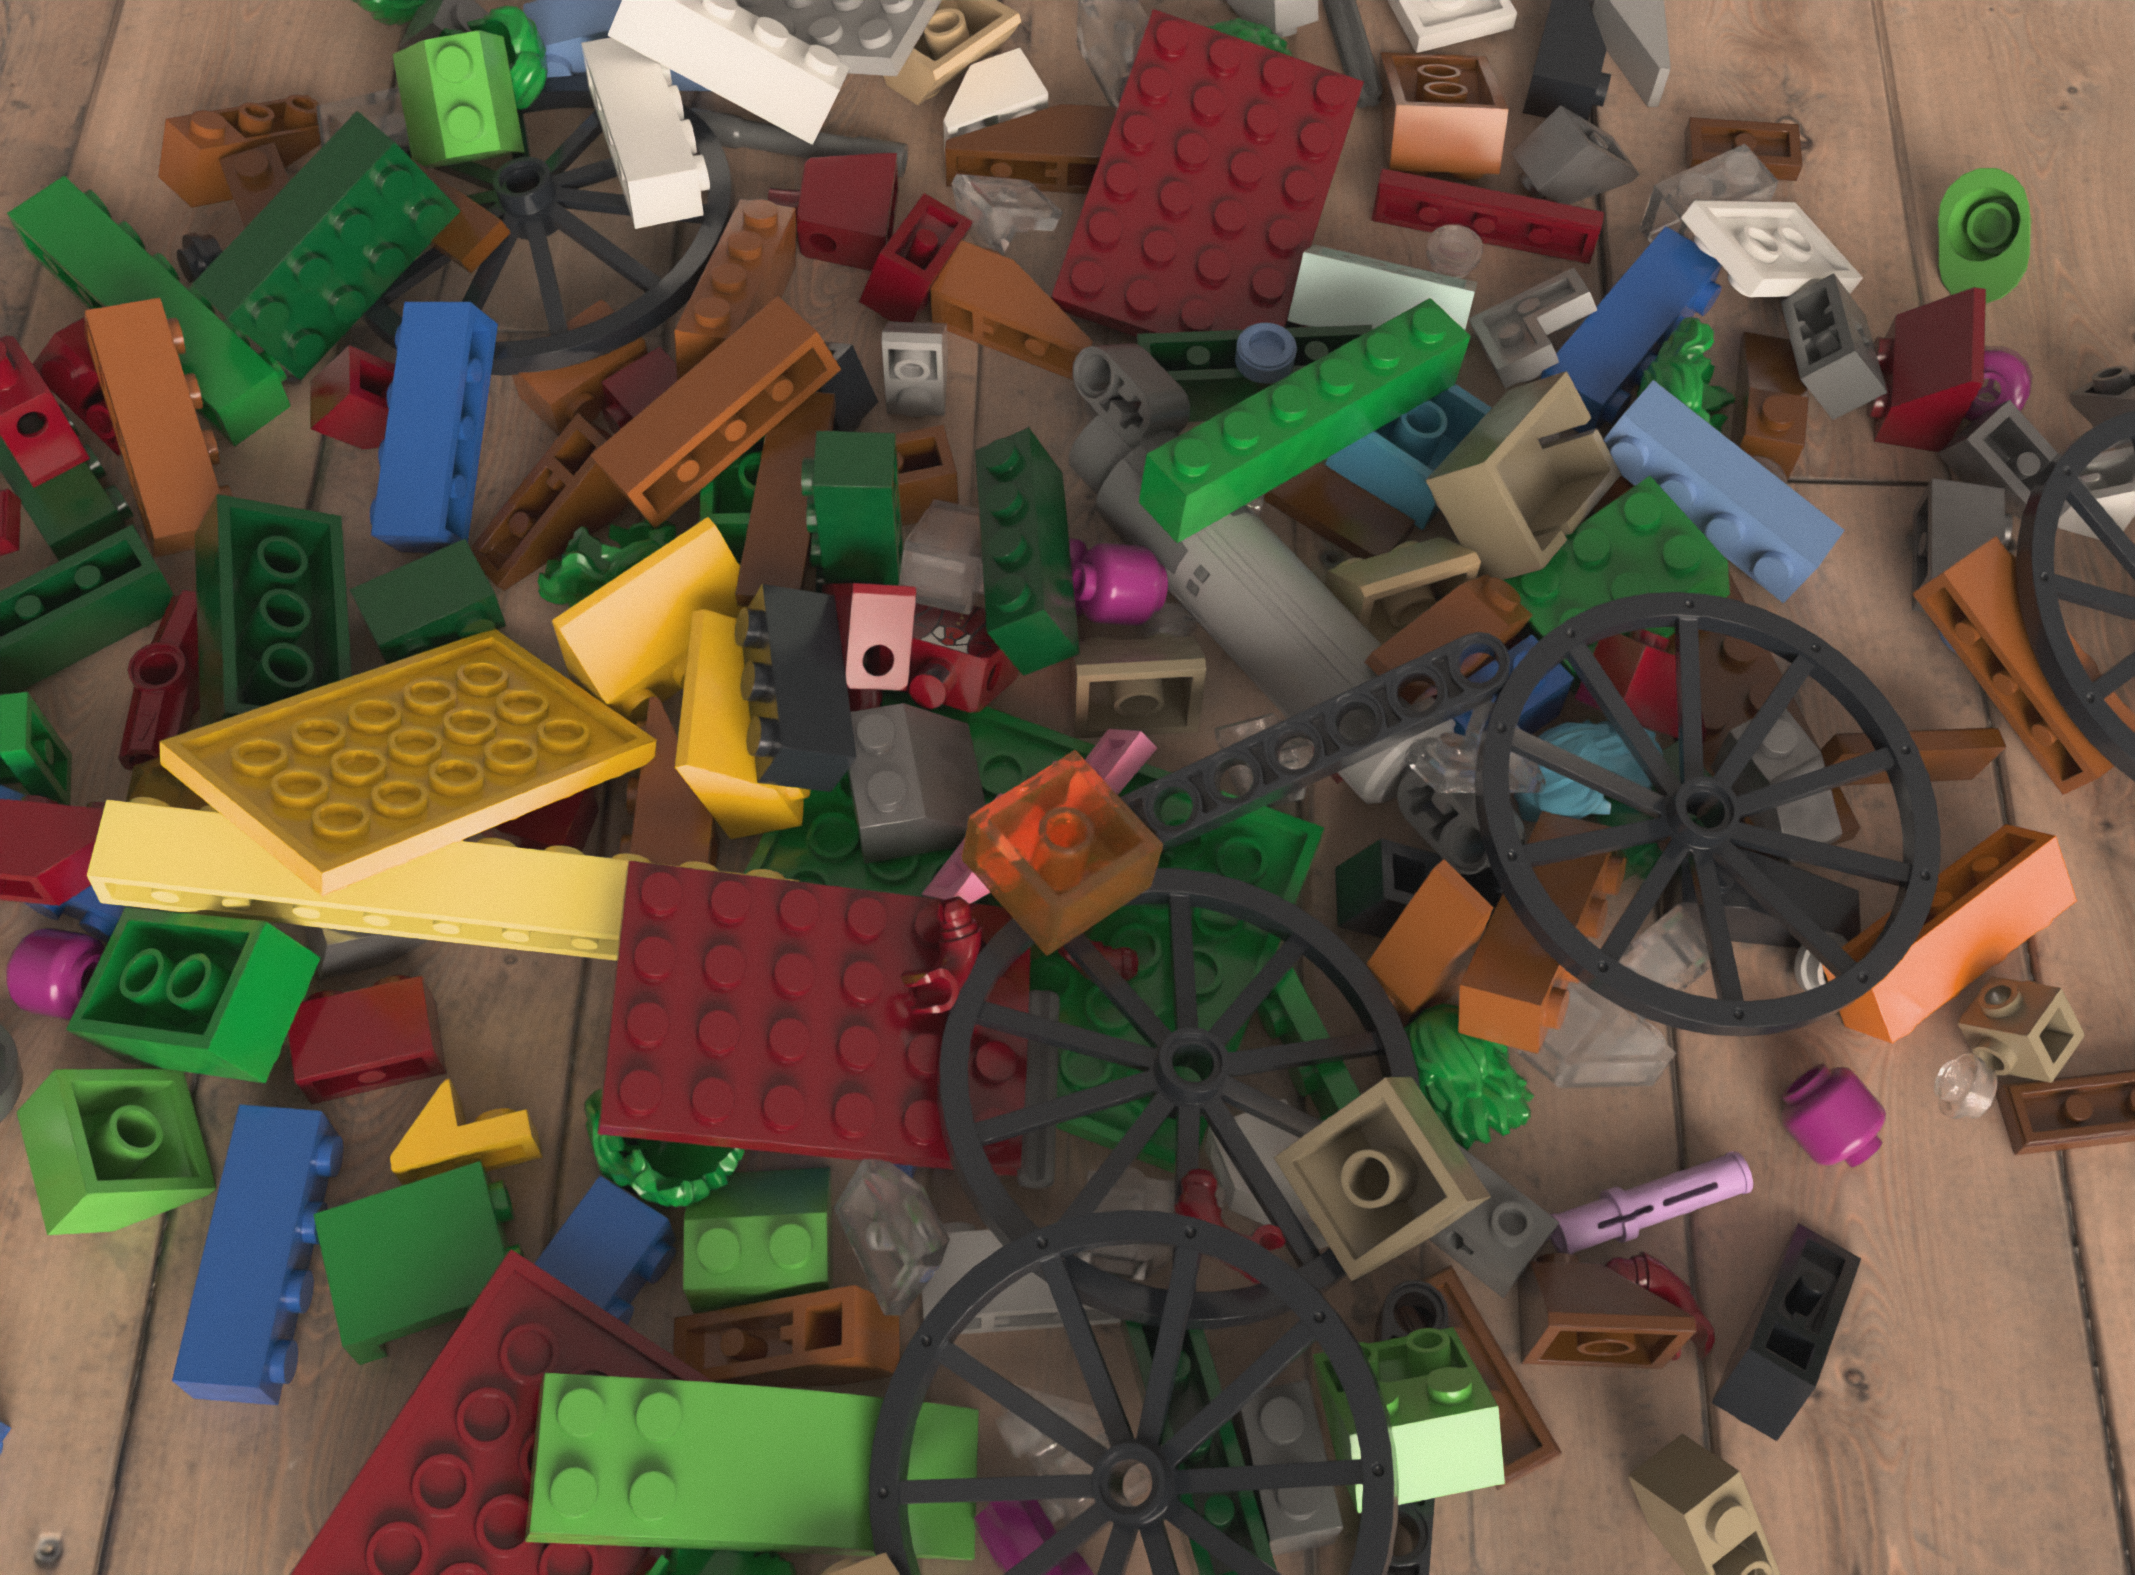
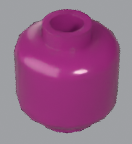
M1985 346L1984 379L1989 378L1987 385L1979 390L1964 417L1965 419L1974 421L1986 411L2008 400L2019 411L2023 409L2032 391L2033 376L2028 362L2017 351L2004 346ZM1995 380L2001 386V393L1994 387ZM1989 392L1994 398H1989L1982 394Z
M1098 543L1086 553L1082 563H1077L1072 570L1075 600H1079L1082 612L1091 622L1143 625L1165 603L1168 590L1167 572L1165 567L1158 563L1156 556L1145 546Z
M54 928L34 930L21 939L8 960L6 983L10 997L22 1010L37 1015L71 1020L105 950L104 945L100 940L83 933Z
M1824 1063L1816 1065L1798 1077L1781 1095L1782 1099L1786 1102L1781 1112L1783 1126L1810 1158L1819 1165L1829 1166L1845 1161L1850 1167H1855L1870 1158L1883 1143L1877 1134L1886 1120L1885 1109L1854 1071L1848 1067L1828 1069Z

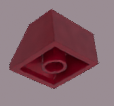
M1973 287L1899 313L1895 316L1886 336L1876 337L1873 344L1887 393L1867 403V416L1875 418L1874 442L1940 452L1951 441L1984 383L1986 289Z

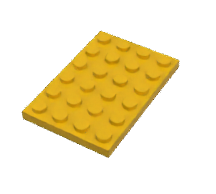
M494 628V630L475 634L159 741L160 764L312 889L321 896H324L642 767L655 757L657 740Z

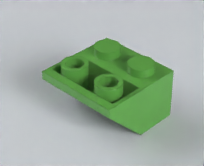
M1454 1327L1440 1330L1423 1328L1415 1330L1405 1337L1374 1343L1359 1342L1377 1378L1389 1412L1397 1452L1399 1477L1398 1505L1505 1484L1499 1408ZM1326 1353L1313 1354L1314 1369L1336 1460L1361 1459L1355 1422L1343 1386ZM1346 1485L1357 1513H1361L1363 1485Z

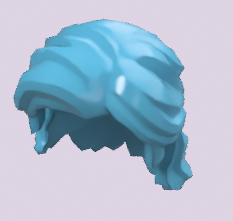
M1589 719L1582 723L1565 722L1548 729L1538 737L1650 790L1653 786L1609 721H1602L1597 724H1593ZM1643 727V729L1646 731V733L1648 734L1656 748L1663 756V751L1659 743L1655 741L1656 733L1647 730ZM1522 757L1516 769L1514 798L1518 802V810L1522 820L1537 822L1542 811L1579 820L1589 814H1610L1611 802L1604 798V794Z

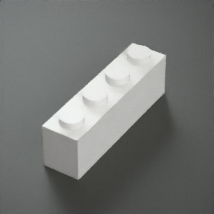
M622 0L608 33V36L812 145L850 67L841 63L837 55L831 50L820 45L805 43L789 34L788 30L778 21L768 17L759 18L737 6L735 0Z
M612 37L581 43L589 91L635 229L703 216L701 191L710 190L708 172L703 155L693 156L697 154L693 128L689 119L684 120L681 96L677 85L672 86L670 68Z

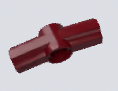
M182 590L180 595L172 596L151 644L145 645L135 652L129 661L127 669L134 688L118 759L124 769L138 772L146 778L169 777L170 772L160 764L159 741L186 733L190 717L197 713L200 708L196 592Z

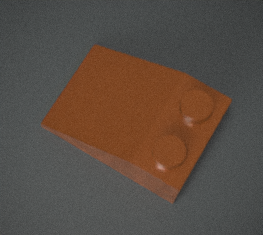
M1380 52L1379 71L1383 87L1381 94L1383 146L1389 170L1424 177L1428 176L1429 172H1450L1452 176L1464 180L1481 179L1484 174H1500L1508 107L1487 56Z

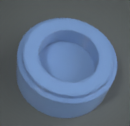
M1273 323L1251 325L1240 334L1237 340L1235 354L1237 368L1246 378L1254 382L1266 384L1278 382L1287 377L1294 367L1297 350L1296 341L1292 334L1280 325Z

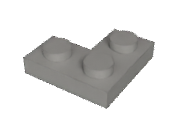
M1573 267L1468 320L1477 340L1506 389L1516 383L1531 381L1541 375L1543 370L1559 363L1553 345L1547 335L1554 331H1563L1575 326L1583 317L1597 311L1590 290Z

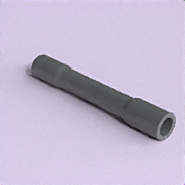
M691 108L709 126L722 147L732 149L743 147L808 159L811 157L897 153L898 177H903L906 171L908 161V144L864 136L847 137L819 132L812 145L774 124L746 120L734 114Z

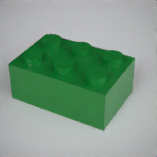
M1648 476L1581 523L1572 534L1565 535L1566 542L1543 569L1503 579V581L1507 582L1518 592L1521 598L1519 603L1533 614L1520 632L1525 638L1533 635L1538 641L1571 617L1594 606L1619 598L1663 592L1699 593L1724 598L1730 595L1728 560L1651 476ZM1674 627L1646 628L1667 638L1675 633ZM1631 631L1622 634L1629 636ZM1598 641L1587 646L1592 654ZM1565 659L1560 664L1574 677L1570 692L1576 696L1581 679L1568 660Z
M125 907L66 1030L124 1063L266 1083L271 1069L279 1057L281 1047L298 1008L308 991L310 981L321 957L267 921Z

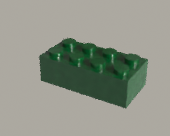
M356 111L191 285L229 321L301 381L461 210L395 141Z
M216 494L194 535L201 727L352 676L342 516Z

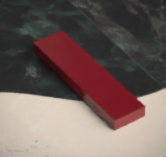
M1382 168L1371 221L1590 264L1602 228L1604 212Z

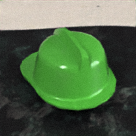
M1978 168L1961 175L1948 187L1940 203L1938 217L1939 270L1942 283L1951 295L1973 287L1986 289L1987 304L2003 298L2018 285L2025 274L2030 256L2032 218L2025 188L2014 175L1998 168Z

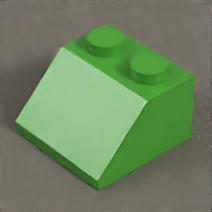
M478 30L426 39L392 54L413 160L429 169L525 153L503 36Z
M55 1069L17 1111L47 1235L113 1232L208 1196L216 1189L184 1071L170 1069Z
M830 1167L732 1173L726 1176L729 1184L710 1191V1195L704 1199L686 1206L684 1217L683 1290L693 1314L833 1289Z

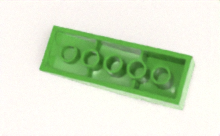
M545 1373L539 1390L525 1542L876 1556L869 1515V1474L872 1445L884 1398L728 1383ZM923 1402L917 1418L910 1449L907 1480L977 1478L979 1409ZM976 1502L908 1504L911 1538L916 1558L975 1559L974 1517L976 1516Z

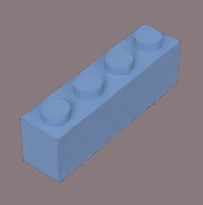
M1654 380L1603 439L1621 475L1636 486L1648 476H1651L1725 558L1782 603H1785L1819 567L1845 531Z

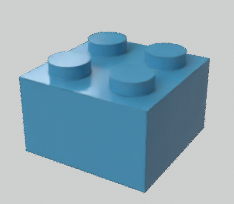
M1455 384L1328 457L1325 465L1416 520L1415 526L1423 530L1440 510L1425 480L1491 410V407Z

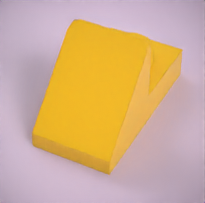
M449 1078L445 1079L395 1148L390 1156V1163L393 1173L403 1186L481 1161L488 1172L543 1158L538 1131L527 1109L517 1112L509 1108L494 1109L480 1114L475 1119V1122L466 1124L461 1097Z

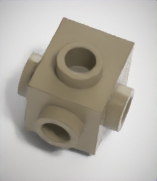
M1994 976L1988 979L1957 1022L1972 1050L1973 1057L1982 1069L1997 1075L2010 1074L2049 1083L2054 1081L2085 1036L2062 988L2042 985L2034 981H2018Z

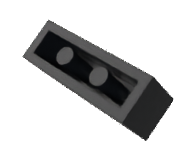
M762 584L748 608L744 607L740 610L735 624V642L743 648L745 666L741 676L740 690L742 698L749 702L751 720L747 731L746 744L749 755L755 756L757 783L832 792L857 758L835 595Z

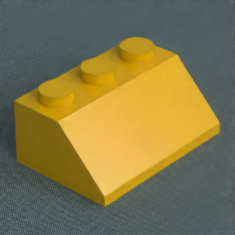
M709 517L552 620L570 680L633 724H636L637 721L647 720L649 697H659L662 703L681 689H684L692 611L706 609L737 619L740 610L745 607L737 606L735 596L740 566L718 528Z
M702 609L692 611L675 768L730 839L802 826L804 799L810 796V789L757 783L755 756L749 755L746 744L747 731L751 720L749 702L742 698L740 690L741 676L745 666L743 648L735 642L736 619Z

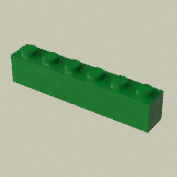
M62 176L7 213L26 250L89 310L155 298L161 299L166 318L176 317L182 330L185 353L178 354L183 373H194L203 403V408L196 411L234 447L291 407L281 384L287 377L279 363L265 350L257 354L250 347V341L244 332L227 318L223 321L215 315L212 304L194 286L191 285L186 288L182 285L177 272L169 261L159 252L151 256L145 250V245L139 235L126 221L123 220L116 224L111 219V214L105 204L92 190L88 189L83 193L68 178Z
M1431 298L1421 302L1147 453L1139 504L1178 544L1454 386L1471 336Z

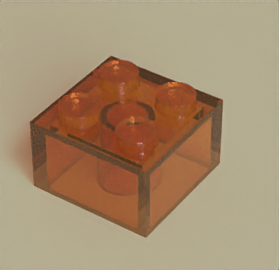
M1074 750L971 814L967 824L962 861L1048 956L1149 889L1152 885L1163 843L1082 756Z

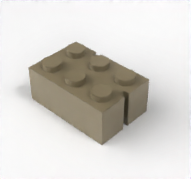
M1567 371L1508 390L1425 480L1433 494L1435 503L1442 510L1461 546L1477 553L1481 561L1477 573L1479 577L1488 574L1490 577L1503 580L1543 569L1566 542L1565 535L1572 534L1621 475L1597 428L1540 445L1539 438L1584 425L1591 419Z

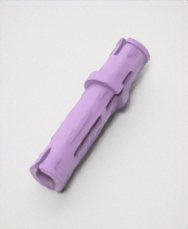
M1731 1151L1726 1153L1725 1156L1668 1174L1665 1177L1625 1191L1615 1186L1601 1191L1599 1200L1559 1214H1551L1560 1223L1550 1239L1558 1253L1573 1254L1614 1238L1618 1242L1624 1243L1637 1238L1640 1229L1691 1213L1699 1208L1742 1193L1743 1195L1750 1193L1753 1189L1752 1174L1744 1157L1737 1151Z

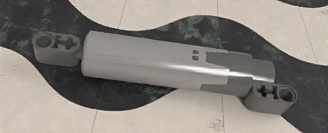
M1138 344L1098 345L1082 349L1076 356L1073 364L1074 384L1080 395L1099 415L1082 430L1074 441L1069 453V465L1096 493L1097 511L1101 518L1126 545L1149 548L1156 556L1158 563L1165 567L1168 578V590L1287 719L1379 676L1364 662L1371 652L1382 644L1247 504L1178 544L1139 504L1146 454L1180 436L1178 433L1186 427L1190 417L1188 396L1165 369ZM1400 696L1399 702L1409 711L1420 712L1431 707L1435 699L1431 696L1411 706ZM1357 709L1350 711L1344 715L1340 722V734L1348 740L1358 741L1365 739L1375 728L1376 718L1366 710ZM1453 719L1337 772L1366 804L1385 803L1397 797L1400 811L1405 819L1440 854L1441 858L1445 859L1458 873L1471 875L1491 868L1482 843L1476 814L1475 769L1460 760H1450L1438 764L1452 743L1453 729L1456 725ZM1307 739V741L1314 747L1313 742ZM1512 809L1515 826L1521 844L1524 845L1526 839L1524 825L1517 813Z

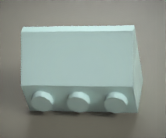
M1313 244L1311 248H1308L1303 253L1287 321L1298 323L1300 327L1372 325V329L1431 298L1465 330L1478 282Z

